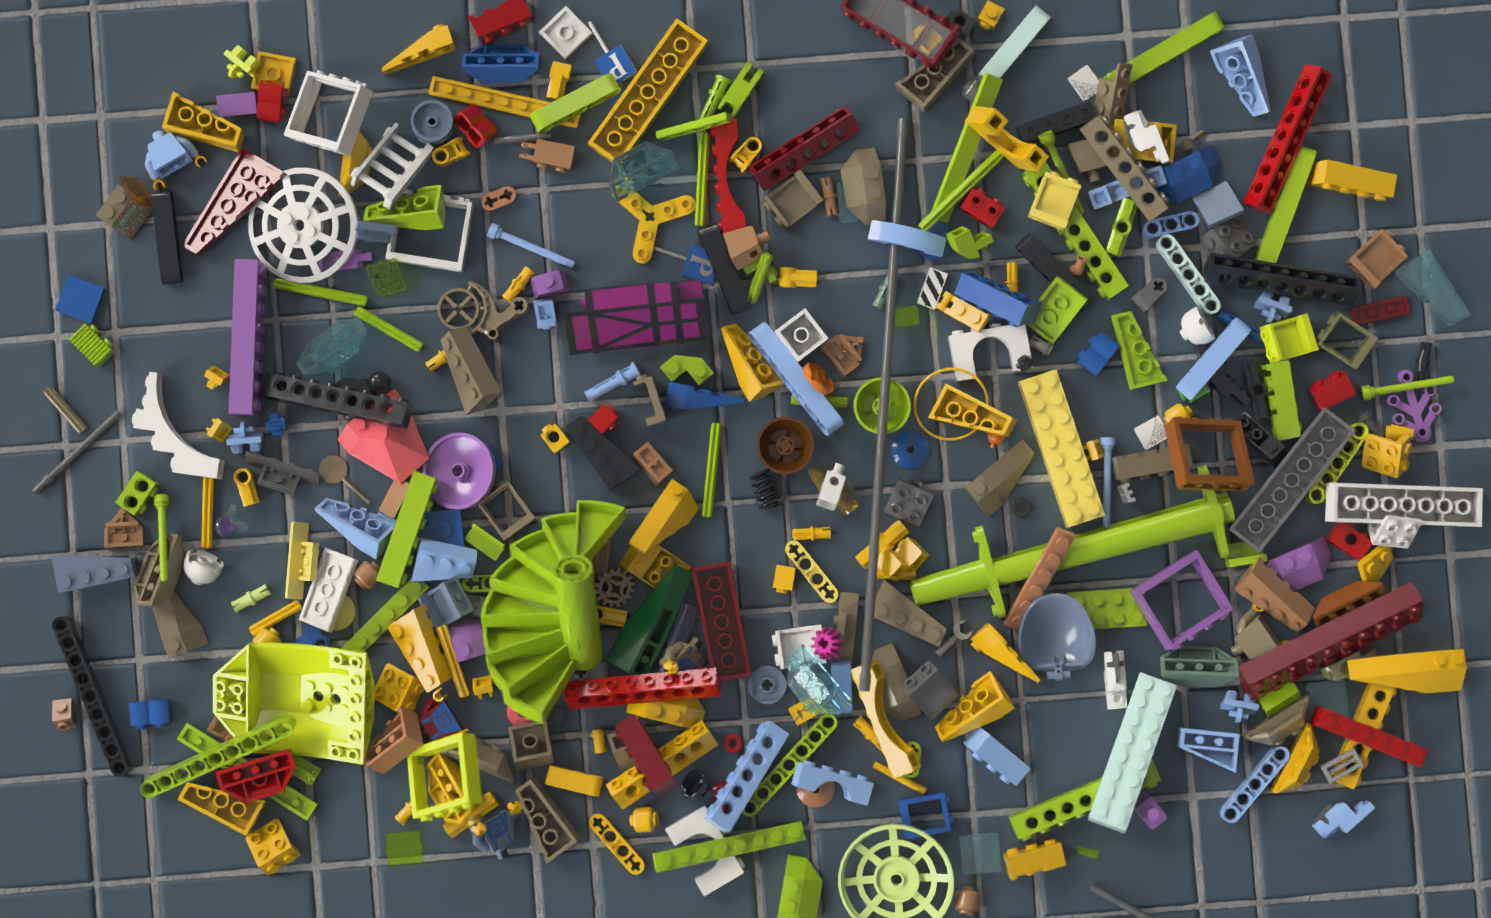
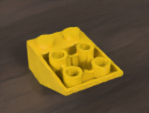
M1115 119L1114 132L1118 131L1123 138L1121 142L1124 146H1129L1135 154L1133 156L1135 160L1162 163L1161 161L1157 162L1153 151L1157 150L1156 147L1140 152L1134 145L1128 144L1123 119ZM1148 122V127L1152 125L1157 126L1170 160L1168 163H1173L1177 125ZM1113 146L1111 154L1113 156L1119 155V148Z
M657 545L646 554H642L630 546L619 563L627 571L654 589L675 564L687 570L691 568V566L660 545Z

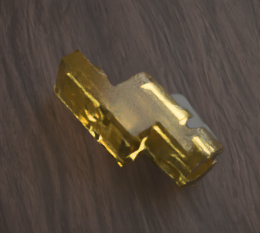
M813 467L807 473L820 492L824 476L820 469L815 470ZM844 481L836 506L843 516L860 507L850 481Z

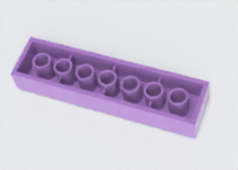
M235 259L229 414L240 416H259V412L262 411V400H259V395L263 382L260 381V374H263L264 371L261 354H264L262 335H265V324H262V317L266 315L263 297H266L267 288L264 286V278H267V267H264L261 261L253 259Z

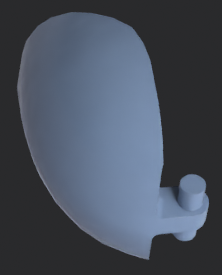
M1052 593L1035 599L1026 610L1019 629L1018 647L1022 660L1029 668L1035 671L1047 672V679L1063 681L1065 678H1071L1070 671L1084 668L1091 662L1095 654L1096 639L1092 623L1083 606L1071 596Z

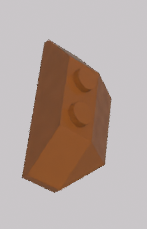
M1355 581L1321 598L1313 615L1316 628L1386 595L1383 583Z

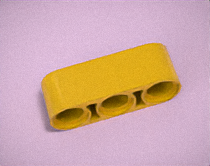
M549 765L545 784L599 797L603 777L556 765Z

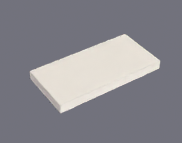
M329 548L324 549L317 568L316 581H312L298 620L332 633L358 563L357 559Z

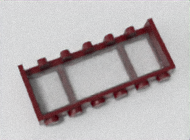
M844 0L840 6L846 18L850 20L856 19L859 21L858 24L866 30L869 28L874 30V34L882 40L887 38L893 47L897 49L903 48L908 56L913 59L915 57L921 59V63L929 69L931 66L938 69L939 64L957 37L963 32L958 24H951L946 17L938 16L928 6L920 5L917 0Z

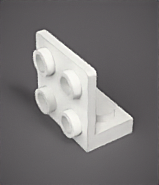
M1387 515L1381 524L1369 523L1367 530L1372 545L1408 549L1422 525V520Z

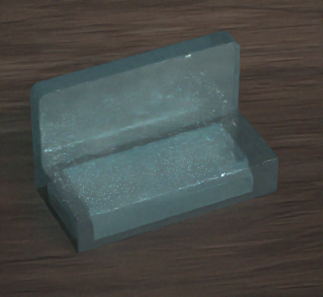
M836 183L839 222H859V219L846 209L842 184Z

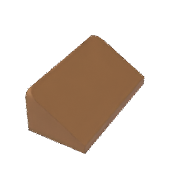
M394 480L378 511L396 519L409 483L404 481L400 484Z

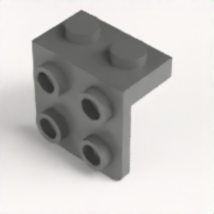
M1238 216L1218 224L1200 238L1209 252L1240 257L1256 244L1255 238Z

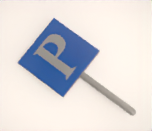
M691 244L688 256L684 257L656 246L653 247L655 251L686 261L681 275L712 285L715 274L704 248Z

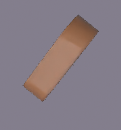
M506 186L484 195L481 204L486 211L492 212L514 203L517 194L512 187ZM505 191L513 192L510 200H507V198L500 200V197L505 195ZM488 198H491V200L498 198V201L493 203V207L485 206Z

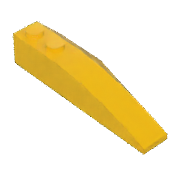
M1464 649L1397 654L1347 661L1350 680L1380 684L1386 687H1396L1407 691H1418V693L1423 694L1461 691L1467 670Z

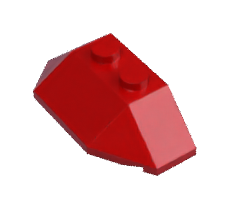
M287 749L215 773L222 792L248 803L285 791L296 765L291 749Z

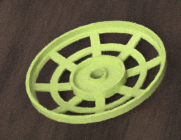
M887 824L866 831L852 842L840 864L838 887L844 907L852 918H868L873 911L888 918H908L920 913L924 909L932 918H942L951 903L954 891V874L949 857L933 837L912 826ZM889 829L890 840L880 842L870 849L860 843L873 833ZM897 829L914 832L923 836L927 841L919 847L909 841L898 840ZM898 845L909 847L916 852L910 859L899 856ZM933 845L943 857L948 874L936 873L933 861L926 853ZM891 846V856L883 860L874 854V852L883 847ZM855 849L864 856L858 865L856 877L845 878L848 859ZM922 857L928 864L930 873H919L915 864ZM869 859L877 866L874 875L862 876L864 866ZM895 874L900 875L902 882L896 884L892 881L891 877ZM920 881H931L930 891L926 898L917 891ZM937 882H948L945 901L940 910L937 911L930 904L936 891ZM874 883L878 894L872 901L866 894L863 884ZM857 885L860 896L867 905L861 914L851 904L845 886ZM912 897L920 904L912 910L903 912V902ZM883 899L894 902L895 912L884 910L878 907Z

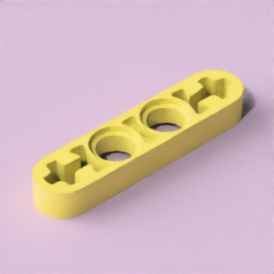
M798 541L788 542L785 547L786 554L819 596L828 603L836 601L838 598L837 589ZM790 544L793 546L798 545L797 551L799 554L802 551L805 553L797 562L794 560L797 557L796 554L789 553ZM802 559L810 560L811 567L804 570L801 568L800 562ZM814 574L822 575L823 582L816 585L812 582ZM826 581L829 583L826 586L829 591L834 590L833 599H826L824 597L826 592L823 589L821 592L818 590Z

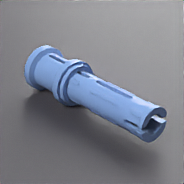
M631 362L630 366L623 370H617L615 375L584 391L588 400L592 402L620 385H627V382L641 376L635 363Z

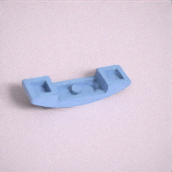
M1161 165L1146 169L1145 174L1148 178L1152 177L1156 181L1157 187L1167 184ZM1135 177L1133 184L1135 186H1142L1143 180ZM1118 180L1088 191L1094 210L1130 196Z
M873 220L867 239L924 251L923 253L938 257L943 256L946 238L931 232Z

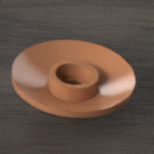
M828 781L821 784L819 791L816 793L796 787V791L802 803L809 807L819 808L831 801L835 786L833 781Z

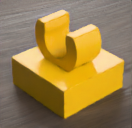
M214 365L207 369L204 375L209 379L206 386L212 390L214 387L221 386L227 382L230 377L228 373Z
M218 418L212 419L214 424L211 428H206L208 431L207 435L223 444L233 427Z
M1100 438L1086 442V445L1082 446L1083 450L1088 449L1089 455L1086 456L1087 460L1091 459L1093 461L1104 457V449L1100 445Z
M491 675L472 679L474 696L478 695V698L482 699V694L489 693V697H492L493 680Z

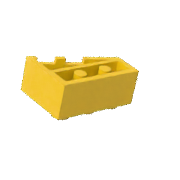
M1055 839L1045 840L1044 844L1038 846L1037 843L1025 845V849L1018 850V847L1007 849V853L1003 854L1007 874L1012 881L1016 880L1018 876L1034 875L1033 873L1066 866L1061 842Z

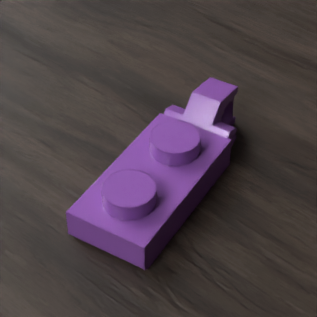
M354 249L349 260L338 271L364 267L363 262L373 261L372 253H362L361 249ZM344 251L329 252L327 256L319 261L321 272L332 267L340 259Z

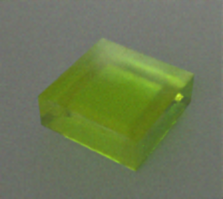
M1078 845L1076 850L1078 854L1094 859L1098 857L1099 853L1095 849Z

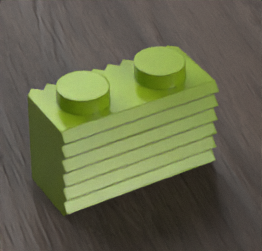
M84 324L69 341L95 367L100 368L116 352L112 348L114 345L109 339H103L99 335L100 330L96 326Z

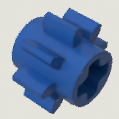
M280 413L269 414L270 419L265 420L267 433H273L275 437L284 435L283 431L288 429L285 416H280Z

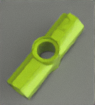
M1122 199L1115 223L1112 226V232L1105 250L1110 256L1121 258L1128 234L1131 231V225L1138 207L1131 199ZM1119 223L1124 224L1126 232H1119L1117 225Z

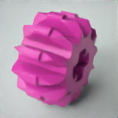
M823 627L821 631L817 630L815 632L817 637L811 638L815 642L810 647L816 648L813 654L819 655V658L822 660H832L833 656H840L838 650H843L840 643L844 642L843 639H839L841 633L836 632L834 628L828 629L827 627Z

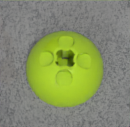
M881 377L864 383L857 391L854 399V413L858 422L866 430L877 434L879 412L876 411H879ZM893 379L890 380L887 434L900 429L906 423L911 411V402L906 389Z

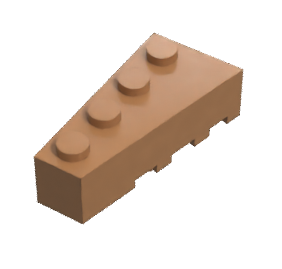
M1259 557L1241 575L1234 591L1287 625L1290 629L1299 633L1308 624L1315 608L1301 594L1293 592L1290 589V584L1286 580L1281 581L1276 576L1277 572L1272 567L1268 568L1263 564L1264 560Z

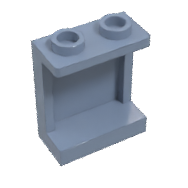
M457 576L442 582L439 586L417 598L420 605L426 604L428 609L426 613L428 618L432 620L434 631H437L436 628L438 626L449 625L474 611Z

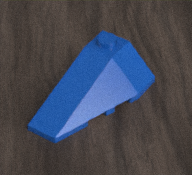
M669 382L665 406L669 407L668 411L679 413L680 410L744 404L745 399L722 393L716 394L709 390H697L692 386Z

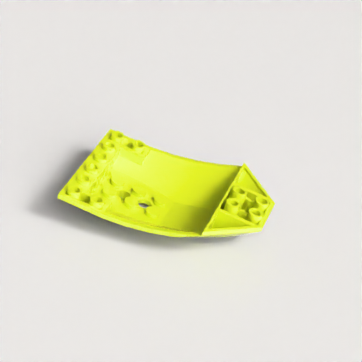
M249 643L213 675V713L233 737H237L283 715H292L296 719V727L288 737L252 753L274 754L291 749L292 755L325 758L364 765L374 723L375 684L368 654L306 644ZM316 691H320L323 694L322 701H318L315 698ZM334 694L340 696V703L335 701ZM282 723L284 728L290 729L288 724ZM265 731L268 736H273L270 731ZM248 738L250 743L256 744L252 738Z

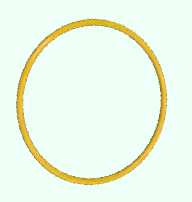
M944 368L931 373L921 382L914 396L913 408L918 424L926 433L940 440H960L970 436L976 430L973 429L971 432L960 437L945 438L931 433L923 426L917 414L916 401L921 387L929 378L940 372L950 370L969 374L981 385L985 394L986 404L989 405L988 393L981 380L971 372L961 368Z

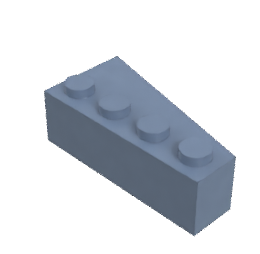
M51 555L58 593H66L136 578L138 575L135 558Z

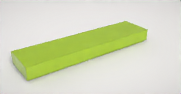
M724 112L655 131L656 138L665 141L732 122L733 116L730 113Z

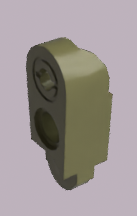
M1375 648L1363 653L1357 649L1348 657H1341L1329 666H1322L1320 670L1327 680L1338 681L1344 678L1348 679L1350 678L1348 660L1378 657Z

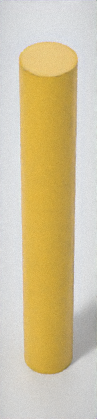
M877 761L873 764V769L921 794L925 793L927 788L903 775L894 778L888 767Z

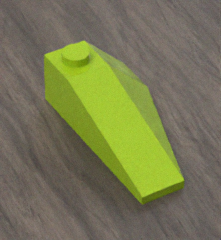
M442 185L426 186L417 189L418 192L408 196L404 193L390 209L383 206L384 201L365 208L363 221L417 230L444 228L446 211Z

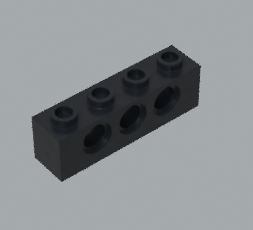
M1091 101L1018 125L1016 131L1020 141L1032 144L1040 141L1038 136L1046 131L1052 130L1054 135H1058L1084 126L1095 118L1096 115Z

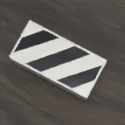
M930 267L917 304L935 310L948 274Z

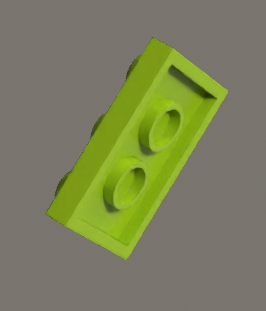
M1057 276L1039 299L1043 303L1035 322L1027 325L1053 345L1088 298Z

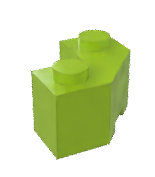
M674 355L660 366V369L671 382H675L688 372L697 385L700 386L714 375L705 361L698 357Z

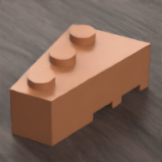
M402 706L398 708L397 711L399 713L393 721L389 720L386 723L388 727L382 734H378L368 746L365 760L367 768L385 774L423 744L417 713Z

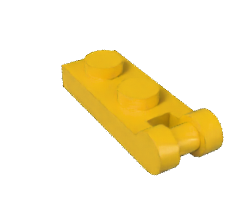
M945 291L943 294L944 298L941 303L938 302L936 309L981 333L990 316ZM950 302L954 303L951 309L947 308Z

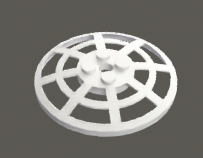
M312 168L285 170L283 172L287 175L282 179L284 189L276 193L268 204L260 199L250 209L248 231L251 245L263 265L278 277L297 283L320 281L340 270L352 255L357 243V239H355L356 231L354 230L355 224L359 220L357 209L347 189L330 174ZM306 173L318 176L319 179L314 187L307 185L292 186L290 175ZM326 181L339 191L345 200V206L335 208L331 200L321 192ZM293 191H307L310 194L306 202H296ZM286 194L288 205L282 211L274 208L273 205L276 201ZM317 196L326 204L329 211L320 213L313 206ZM257 206L264 210L262 219L263 235L255 238L253 218ZM349 213L351 223L348 244L337 240L339 232L338 216ZM269 214L278 218L277 229L268 232ZM332 218L331 237L322 233L323 221ZM299 220L304 222V228L301 231L296 227V223ZM281 237L286 243L283 254L273 245L272 239ZM318 240L327 243L326 247L314 256L311 246ZM266 242L271 252L280 259L278 269L272 267L264 259L257 247L258 245ZM333 247L344 251L340 259L332 267L321 272L317 262L327 256ZM293 248H303L307 259L297 260L290 258ZM288 263L297 266L310 265L314 276H290L285 274Z

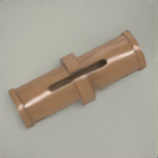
M832 177L821 178L822 199L825 201L827 217L839 215L836 204L837 194L834 193Z

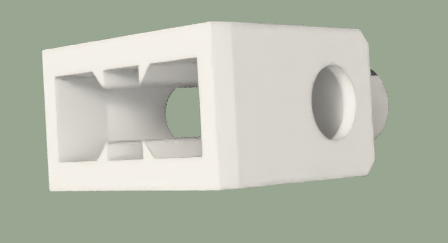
M834 463L832 470L827 471L816 502L817 506L832 511L835 510L846 476L842 475L845 466Z

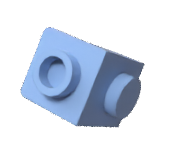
M547 298L533 301L538 329L546 330L556 326L553 299Z

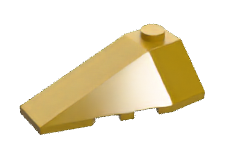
M440 24L434 26L433 30L426 33L381 68L382 72L387 75L457 50L448 25Z
M736 323L721 328L739 385L749 402L764 398L785 385L762 354L752 344L749 336Z
M672 479L628 544L642 554H646L667 537L675 534L680 528L688 525L699 509L689 490Z
M986 623L970 638L972 640L970 645L978 653L982 651L984 654L1037 683L1041 681L1023 660L1021 661L1018 654L1007 645L1004 638L991 624Z
M991 671L976 680L971 685L972 689L969 693L959 699L960 703L955 709L949 710L935 726L942 742L996 721L1015 709L1009 695Z

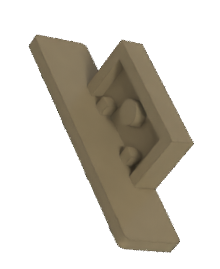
M1129 63L1117 64L1114 81L1107 78H1099L1094 112L1096 116L1101 114L1103 117L1105 115L1112 124L1110 127L1113 131L1115 119H1122L1132 71V64ZM1104 131V139H1108V134Z
M840 592L838 615H834L833 626H837L836 632L841 633L839 639H843L844 642L840 643V646L843 648L842 651L838 650L840 656L834 657L833 660L850 659L852 669L859 594Z

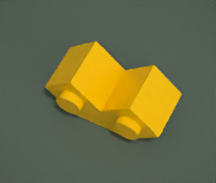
M907 537L899 542L898 548L895 551L886 549L879 553L878 567L888 578L897 581L903 577L902 573L907 570L910 572L916 570L929 554L914 539Z

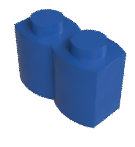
M1102 331L1099 335L1095 333L1088 341L1091 344L1087 350L1083 348L1077 356L1079 358L1077 364L1094 377L1097 376L1120 346Z
M171 699L129 703L131 726H136L137 729L148 728V724H155L156 728L167 727V723L172 722Z

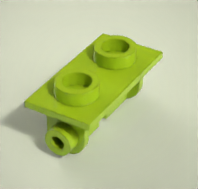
M293 755L296 768L292 775L312 786L322 769L298 755Z

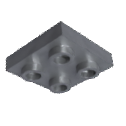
M899 477L884 512L919 527L935 492L926 489L925 485L918 480L910 479L908 481Z

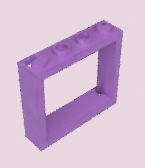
M1198 550L1191 551L1129 591L1165 650L1172 649L1174 651L1182 647L1183 641L1186 639L1190 641L1199 635L1197 632L1202 629L1204 631L1214 626V621L1217 619L1221 621L1229 616L1228 612L1234 609ZM1192 562L1220 609L1170 640L1142 594Z

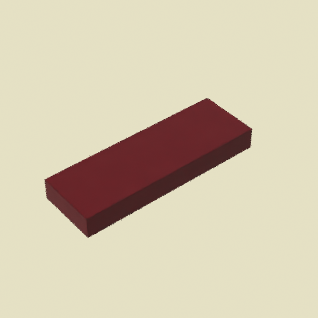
M1407 295L1349 308L1352 321L1359 325L1411 314Z

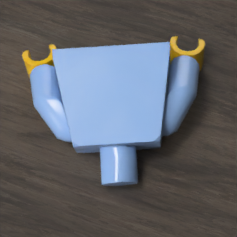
M161 130L154 132L152 136L155 141L147 146L149 152L146 155L145 167L151 179L155 181L153 187L156 191H160L157 186L159 182L162 183L164 189L167 187L166 182L160 180V178L162 179L193 161L192 157L195 158V164L199 168H201L198 165L199 159H204L207 163L205 157L199 156V151L190 140L181 136L174 137L172 133L164 135Z

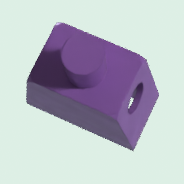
M552 271L534 276L530 280L535 299L570 290L565 271Z
M1145 790L1139 793L1134 809L1148 827L1153 830L1168 817Z

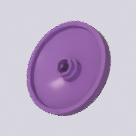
M459 432L445 435L431 446L428 451L430 459L423 465L422 473L438 478L439 488L436 494L433 493L432 499L443 507L455 510L468 509L483 501L491 491L496 477L495 459L488 445L474 435Z

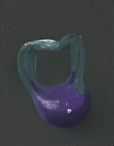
M234 503L230 504L228 512L219 517L215 523L214 529L221 537H231L249 529L246 521L236 518L237 508Z

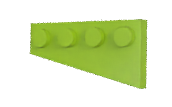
M1128 311L1112 315L1111 319L1117 342L1120 345L1119 350L1129 389L1133 390L1168 381L1166 376L1163 375L1157 359L1154 358L1148 342L1145 341L1132 312Z

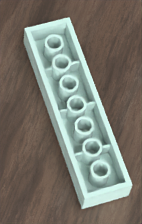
M1140 672L1089 814V821L1125 834L1177 685Z

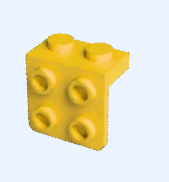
M1371 433L1367 434L1364 443L1362 467L1398 478L1409 467L1408 454L1412 449V443H1410L1411 436L1403 434L1397 441Z
M388 663L385 665L375 686L374 699L398 712L397 710L400 706L414 711L424 691V687L418 677L410 675Z
M277 818L246 837L258 868L268 876L276 873L281 867L292 863L297 857L301 856L299 850L290 843L281 821Z

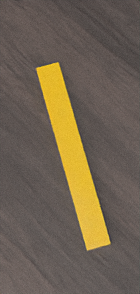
M432 76L429 89L430 96L470 105L475 104L479 107L530 118L534 111L551 103ZM581 114L560 125L578 129Z

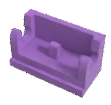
M257 91L216 96L219 117L257 113Z

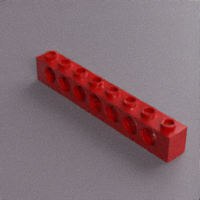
M1305 64L1243 202L1255 211L1272 213L1333 75L1323 67Z
M717 668L678 671L672 674L662 672L573 680L567 683L564 698L571 710L721 696V678Z

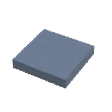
M1227 181L1192 196V201L1209 229L1244 213L1243 207Z

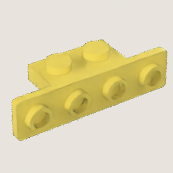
M291 522L286 599H303L304 581H316L319 543L308 542L309 523Z

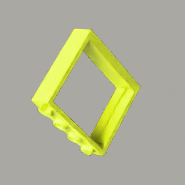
M459 733L421 745L407 756L413 819H421V822L433 821L434 817L443 818L447 816V813L457 814L461 812V809L470 810L473 809L474 805L482 803L475 734ZM459 747L464 797L428 808L424 758Z

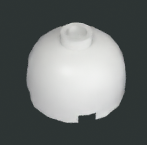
M1197 306L1189 310L1182 317V330H1180V333L1185 341L1189 339L1192 344L1204 345L1213 341L1216 337L1212 328L1207 323V318Z
M189 550L183 565L184 572L191 579V582L196 585H202L215 581L221 574L224 563L221 561L220 564L217 561L218 557L209 552L197 550L196 553H192V550Z

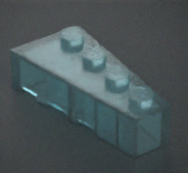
M1430 249L1392 271L1448 326L1455 325L1471 315Z

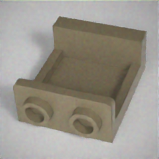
M801 170L797 171L793 177L769 195L763 197L765 201L763 205L769 213L772 211L776 216L774 218L780 228L784 226L786 230L823 203V199Z
M647 374L636 377L637 381L633 382L636 388L643 385L647 386L656 413L655 416L645 418L647 426L650 428L667 422L652 376L648 377Z

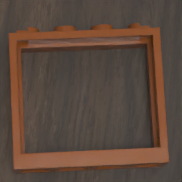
M1174 417L1164 426L1177 489L1247 491L1255 484L1241 421ZM1181 431L1229 432L1239 476L1190 474Z

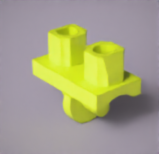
M239 45L231 52L228 50L224 52V55L235 63L234 65H227V69H229L228 76L231 79H236L237 77L242 79L244 77L242 70H244L255 79L258 76L255 71L260 62L252 55L248 57L245 63L242 62L247 52Z

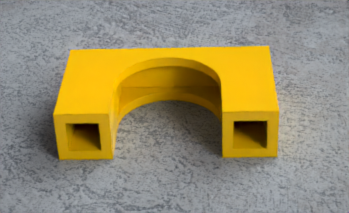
M975 106L965 122L1018 169L1038 172L1049 156L1036 144L1022 142L1008 133L1003 127L1009 120L998 110Z

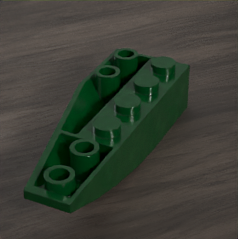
M676 564L671 568L624 624L607 658L608 661L632 675L649 674L678 613L690 582L692 571Z

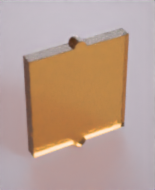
M130 175L119 178L135 206L143 208L152 207L151 198L139 178L131 177Z

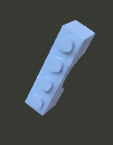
M807 760L804 763L797 762L792 785L815 792L821 784L828 781H836L841 785L845 799L868 806L874 783L868 781L869 777L859 774L857 777H853L851 772L840 770L839 773L834 772L832 767L822 765V768L816 767V763Z

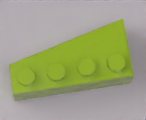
M1289 360L1261 366L1272 415L1270 422L1273 436L1278 441L1301 437L1302 425L1298 420L1299 410L1295 401Z

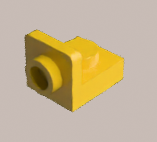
M988 0L977 19L979 26L985 30H994L1004 8Z

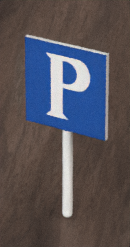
M589 21L590 28L606 53L594 61L601 74L604 76L612 73L619 84L636 73L637 70L622 45L619 44L609 51L593 23Z

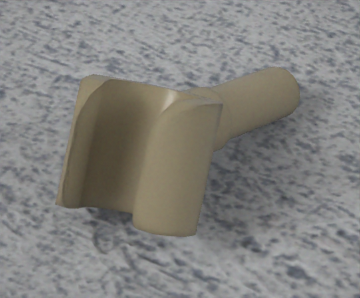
M1200 130L1194 136L1182 141L1183 151L1194 148L1192 142L1202 136L1204 131Z

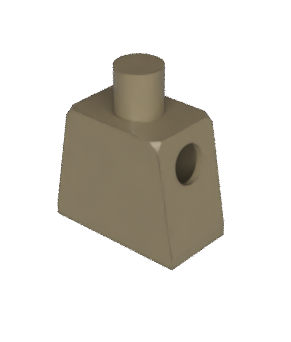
M1103 135L1098 136L1100 140L1104 141ZM1086 139L1068 144L1066 149L1078 175L1087 173L1090 183L1100 181L1099 170L1104 169L1106 164L1090 142Z

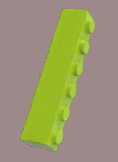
M413 471L376 581L396 588L405 585L408 574H406L407 567H411L414 560L412 552L414 548H418L421 539L418 537L419 532L424 530L427 522L424 519L426 512H430L433 501H431L433 493L436 494L439 488L438 478L419 471Z

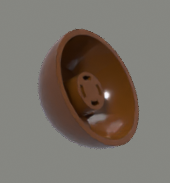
M779 417L773 419L762 428L758 435L757 452L759 458L773 472L780 474L795 473L804 468L813 455V436L808 427L795 418Z

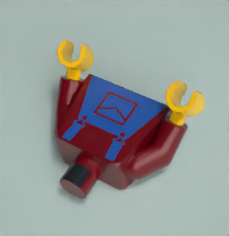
M442 688L433 693L421 711L422 718L420 722L423 727L420 730L422 740L430 737L433 742L469 731L468 729H463L445 699L448 695L442 696L440 694Z

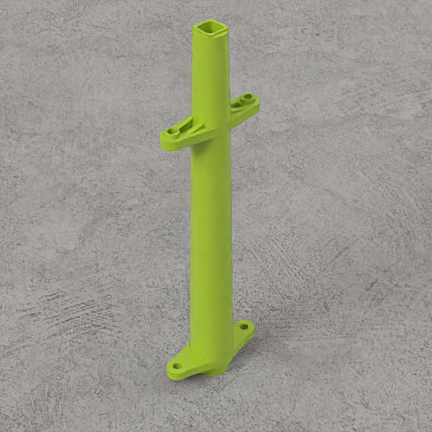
M1206 465L1197 467L1198 474L1210 475ZM1202 490V499L1111 524L1109 528L1104 526L1077 534L1056 571L1213 532L1221 559L1229 557L1225 524L1235 522L1234 510L1227 492L1216 495L1215 490ZM982 525L974 527L975 531L972 532L974 543L978 542L979 560L911 580L909 585L913 600L919 606L987 589L994 602V605H991L994 617L998 616V619L1005 618L1006 612L999 586L1028 579L1048 543L992 559Z

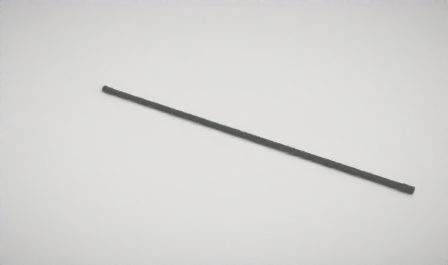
M898 118L892 223L901 225L906 145L909 130V119ZM891 243L862 661L859 676V691L870 692L871 658L900 245Z

